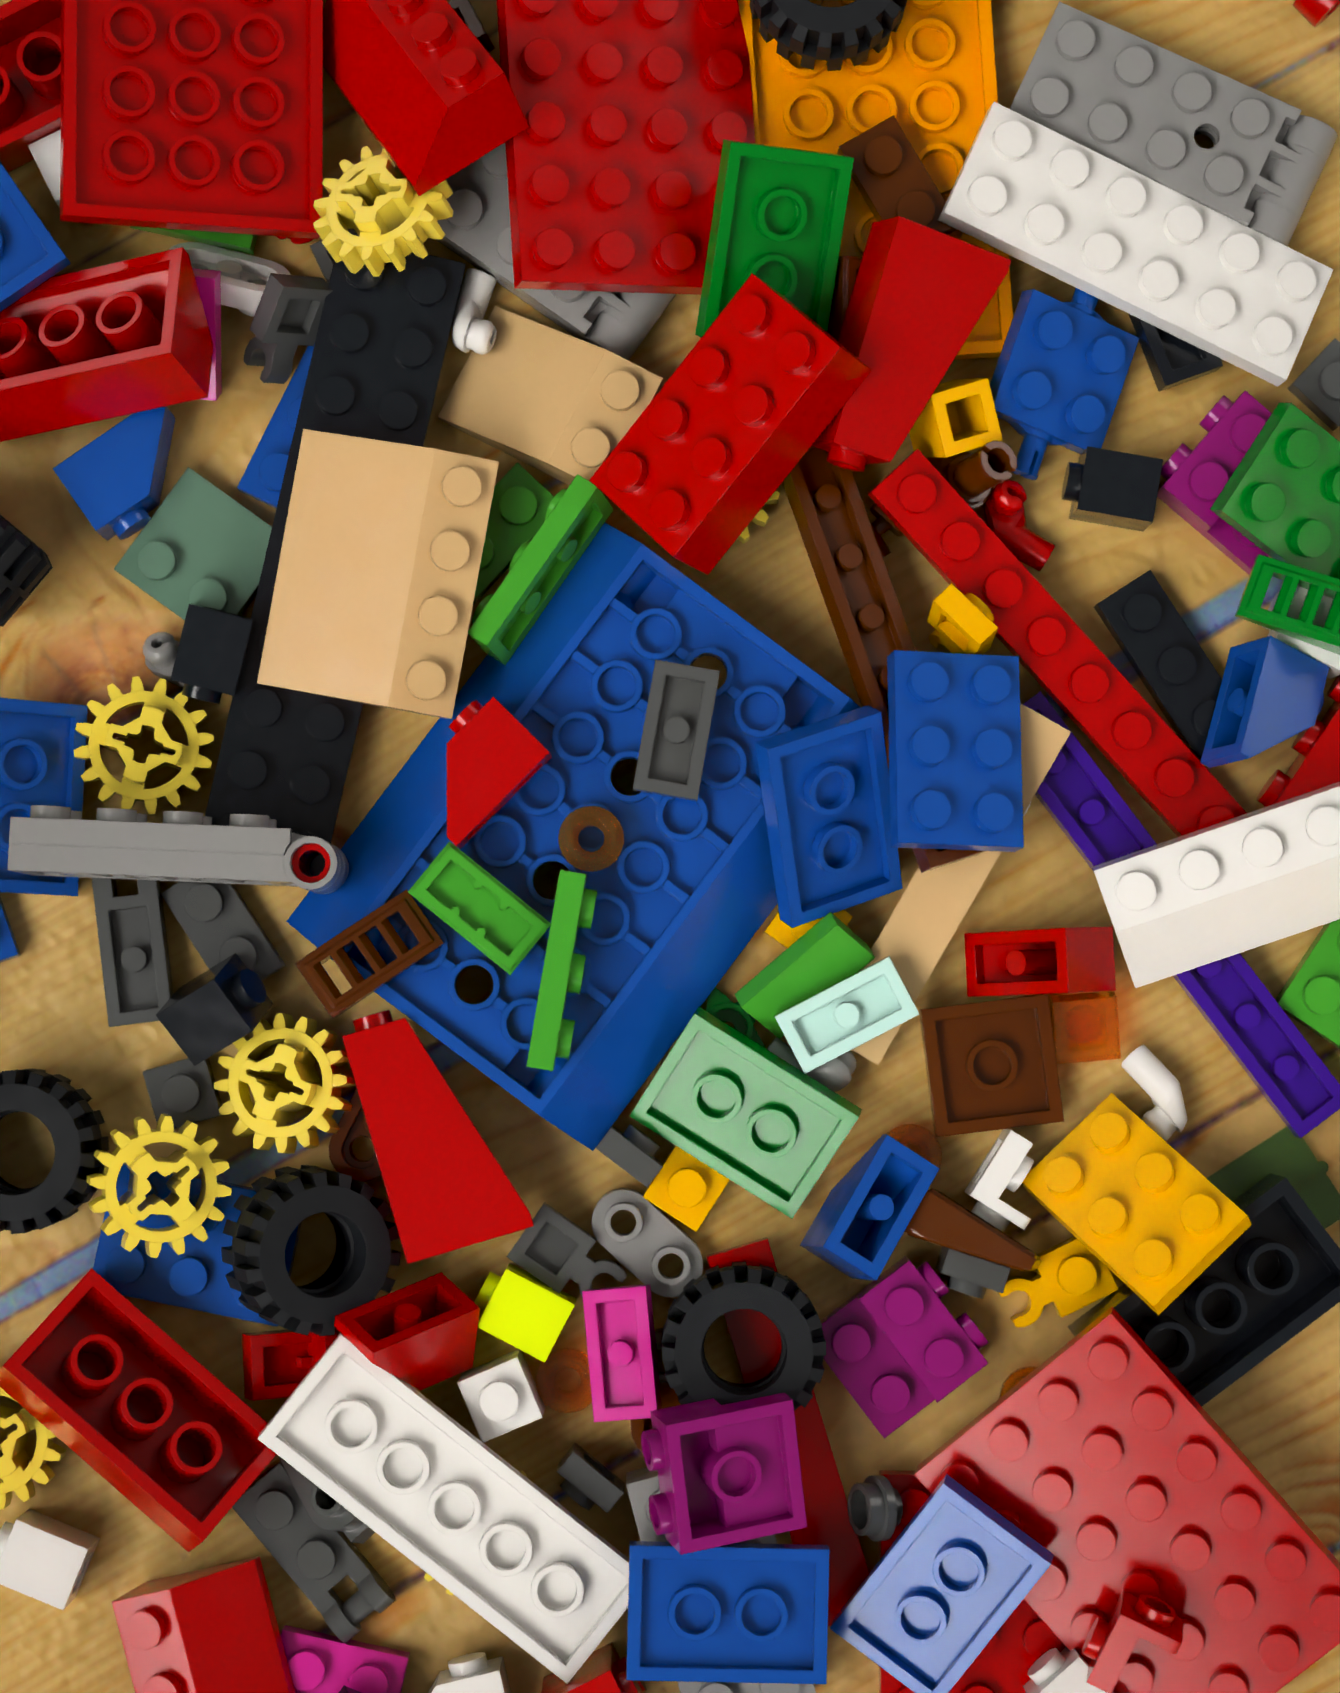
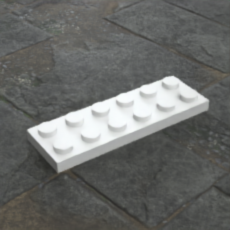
M993 102L986 112L938 219L1277 387L1284 383L1289 376L1334 270L996 102Z
M342 1333L337 1336L257 1438L566 1684L570 1682L628 1608V1557L410 1384L372 1364Z

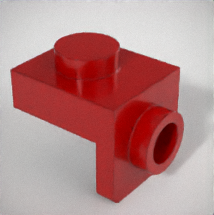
M288 1329L243 1333L244 1398L257 1401L289 1397L337 1338L336 1331L335 1335L319 1336L312 1332H309L307 1336Z
M1123 1590L1108 1621L1097 1617L1083 1645L1081 1654L1090 1658L1086 1683L1107 1693H1112L1139 1638L1172 1654H1177L1183 1640V1620L1176 1616V1611L1165 1601L1149 1594H1141L1137 1597Z

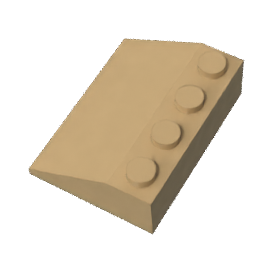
M303 429L257 684L452 719L499 461L429 447Z

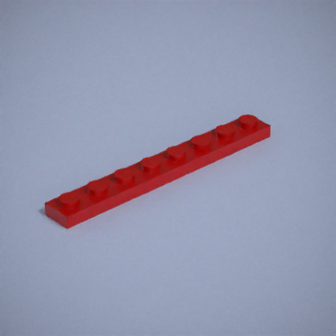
M919 449L913 451L868 493L869 497L949 585L952 583L963 595L966 593L976 595L988 606L994 616L993 623L998 627L995 636L1013 656H1019V662L1177 837L1247 814Z

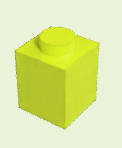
M509 1263L502 1277L490 1271L474 1301L480 1307V1310L483 1311L478 1321V1328L545 1363L575 1306L577 1298L564 1291H561L560 1294L532 1274Z

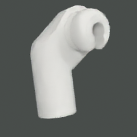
M472 268L467 269L461 284L452 322V342L456 348L464 353L473 350L475 353L484 355L493 348L497 335V330L493 323L489 320H483L497 279L486 272Z
M1143 1044L1132 1051L1121 1066L1150 1096L1155 1106L1143 1115L1142 1121L1162 1139L1167 1141L1176 1130L1181 1133L1188 1120L1181 1086L1177 1078Z

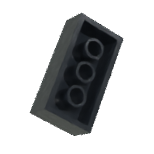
M1269 1173L1232 1201L1248 1215L1252 1225L1159 1316L1127 1285L1123 1284L1118 1288L1119 1290L1111 1293L1070 1324L1068 1328L1076 1336L1113 1306L1202 1407L1340 1302V1248L1287 1178Z

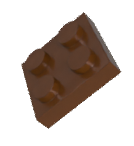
M1048 994L919 1009L935 1137L1064 1122Z

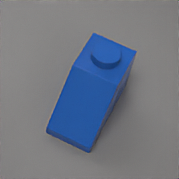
M167 406L131 414L53 468L95 531L107 541L115 535L122 540L140 531L151 520L148 513L160 504L176 419Z
M1272 636L1231 647L1200 763L1212 768L1248 759L1314 726L1324 704L1323 691L1329 666Z
M882 1135L830 1191L800 1246L852 1279L877 1281L940 1168L889 1135Z

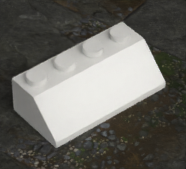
M1340 782L1093 866L1135 988L1340 919Z

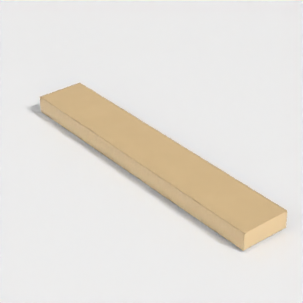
M1020 703L1024 814L1071 731ZM985 851L977 856L921 873L918 867L871 949L875 958L863 969L890 956L915 1003L1002 851ZM902 1024L852 1049V1051L879 1065Z

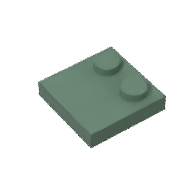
M188 467L151 517V520L148 521L115 566L114 570L183 620L186 618L188 606L191 603L242 616L256 597L272 526Z

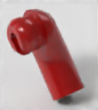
M1013 480L998 483L993 488L989 500L984 504L987 526L1019 561L1040 572L1054 550L1055 544L1027 528L1023 505L1027 500V494L1023 486Z

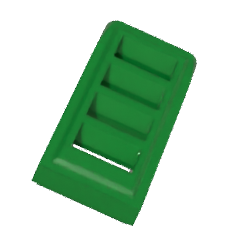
M1260 554L1257 555L1235 616L1340 655V579ZM1273 576L1283 580L1274 608L1272 611L1261 608ZM1300 586L1308 589L1299 616L1297 619L1288 617L1287 613L1296 588ZM1324 595L1332 598L1333 601L1324 626L1320 627L1314 625L1313 621Z

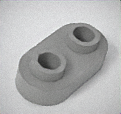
M619 1188L606 1193L597 1202L592 1214V1230L597 1241L644 1285L650 1284L651 1291L664 1297H678L688 1282L693 1278L697 1280L701 1277L703 1260L698 1245L659 1208L643 1198L642 1193L629 1188ZM619 1210L630 1211L635 1216L636 1226L629 1233H618L611 1225L613 1214ZM669 1253L678 1255L684 1263L682 1271L674 1277L665 1276L658 1267L661 1257Z

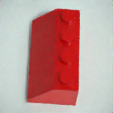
M326 0L323 7V68L403 176L408 179L418 196L529 127L504 71L447 0Z
M183 247L51 277L0 312V442L208 397L213 341L190 257Z
M260 1556L147 1581L112 1601L135 1693H296Z

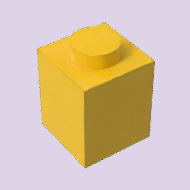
M955 379L939 384L909 432L913 450L919 449L925 457L947 458L983 447L986 443L994 440L1002 441L1003 438L989 379Z

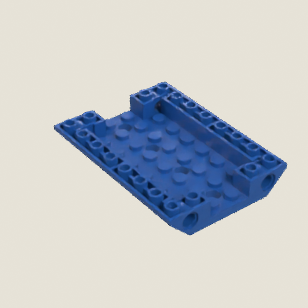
M604 523L507 664L504 665L487 654L456 695L452 719H438L341 848L349 863V873L344 884L338 890L329 894H317L309 891L286 921L318 948L406 889L408 891L450 841L447 838V742L455 733L449 728V725L474 700H478L484 706L494 696L550 752L552 758L460 850L550 923L555 900L541 897L534 887L535 873L543 864L558 862L566 866L571 872L586 874L585 888L597 890L591 929L578 928L574 951L576 954L586 955L580 994L567 992L563 1016L565 1019L575 1020L569 1059L556 1057L553 1071L526 1067L550 927L512 974L509 975L415 899L444 944L377 989L375 993L539 1116L592 1151L684 1030L698 1006L701 1007L777 905L755 742L860 708L850 697L647 546L607 523ZM703 656H712L719 659L725 666L727 677L724 684L716 692L697 802L645 792L632 796L618 792L612 785L611 774L614 767L620 761L625 759L638 760L655 660L691 666L696 659ZM399 912L388 919L409 950L419 944V941ZM377 927L366 934L387 965L397 959V956ZM355 943L344 949L364 979L375 973ZM473 965L485 968L493 979L491 995L487 1000L479 1004H470L464 1001L456 989L458 975L462 970Z

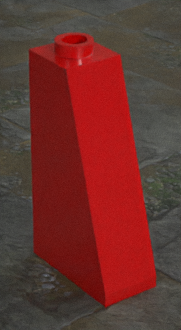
M901 216L872 223L838 339L840 344L872 371L812 444L816 448L829 452L827 462L844 469L864 472L866 464L890 463L1008 273L1011 259Z
M390 1010L353 1020L356 1032L344 1035L342 1039L407 1264L533 1227L534 1224L529 1209L408 1020L402 1018L393 1021Z

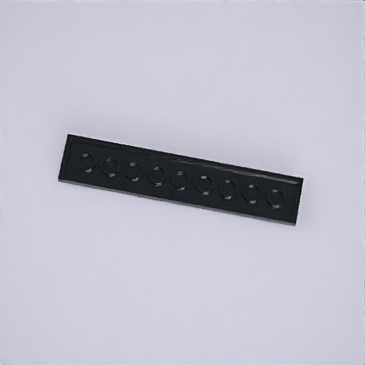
M412 252L405 257V270L399 272L392 262L385 263L379 277H373L366 265L354 274L348 270L343 261L338 263L334 261L328 285V289L333 291L326 296L252 611L251 619H254L237 691L232 697L205 816L212 817V825L229 826L230 814L270 816V819L277 820V828H291L292 833L315 836L329 843L332 842L364 703L257 684L303 429L424 447L464 276L465 263L429 254L422 259ZM323 855L316 856L310 862L309 871L312 877L319 875L324 870L325 859Z

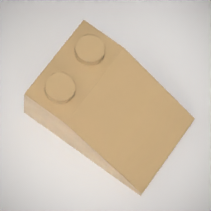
M495 306L488 319L497 330L493 348L484 355L475 353L473 350L471 351L438 415V419L567 485L572 483L577 474L589 481L661 390L663 378L607 349Z

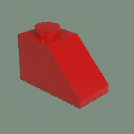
M494 696L484 706L478 700H474L449 725V728L455 735L447 742V838L459 849H462L552 758L550 752Z
M1113 926L964 934L967 997L1116 991Z
M440 1272L336 1315L334 1327L372 1364L421 1391L473 1368L480 1307Z

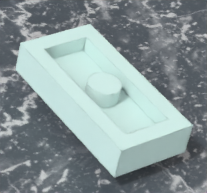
M890 956L775 1015V1019L804 1074L912 1019L919 1015V1011Z

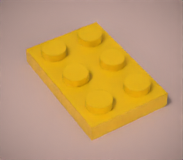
M1112 1093L1027 1174L1022 1182L1025 1190L1158 1316L1252 1225L1244 1211Z

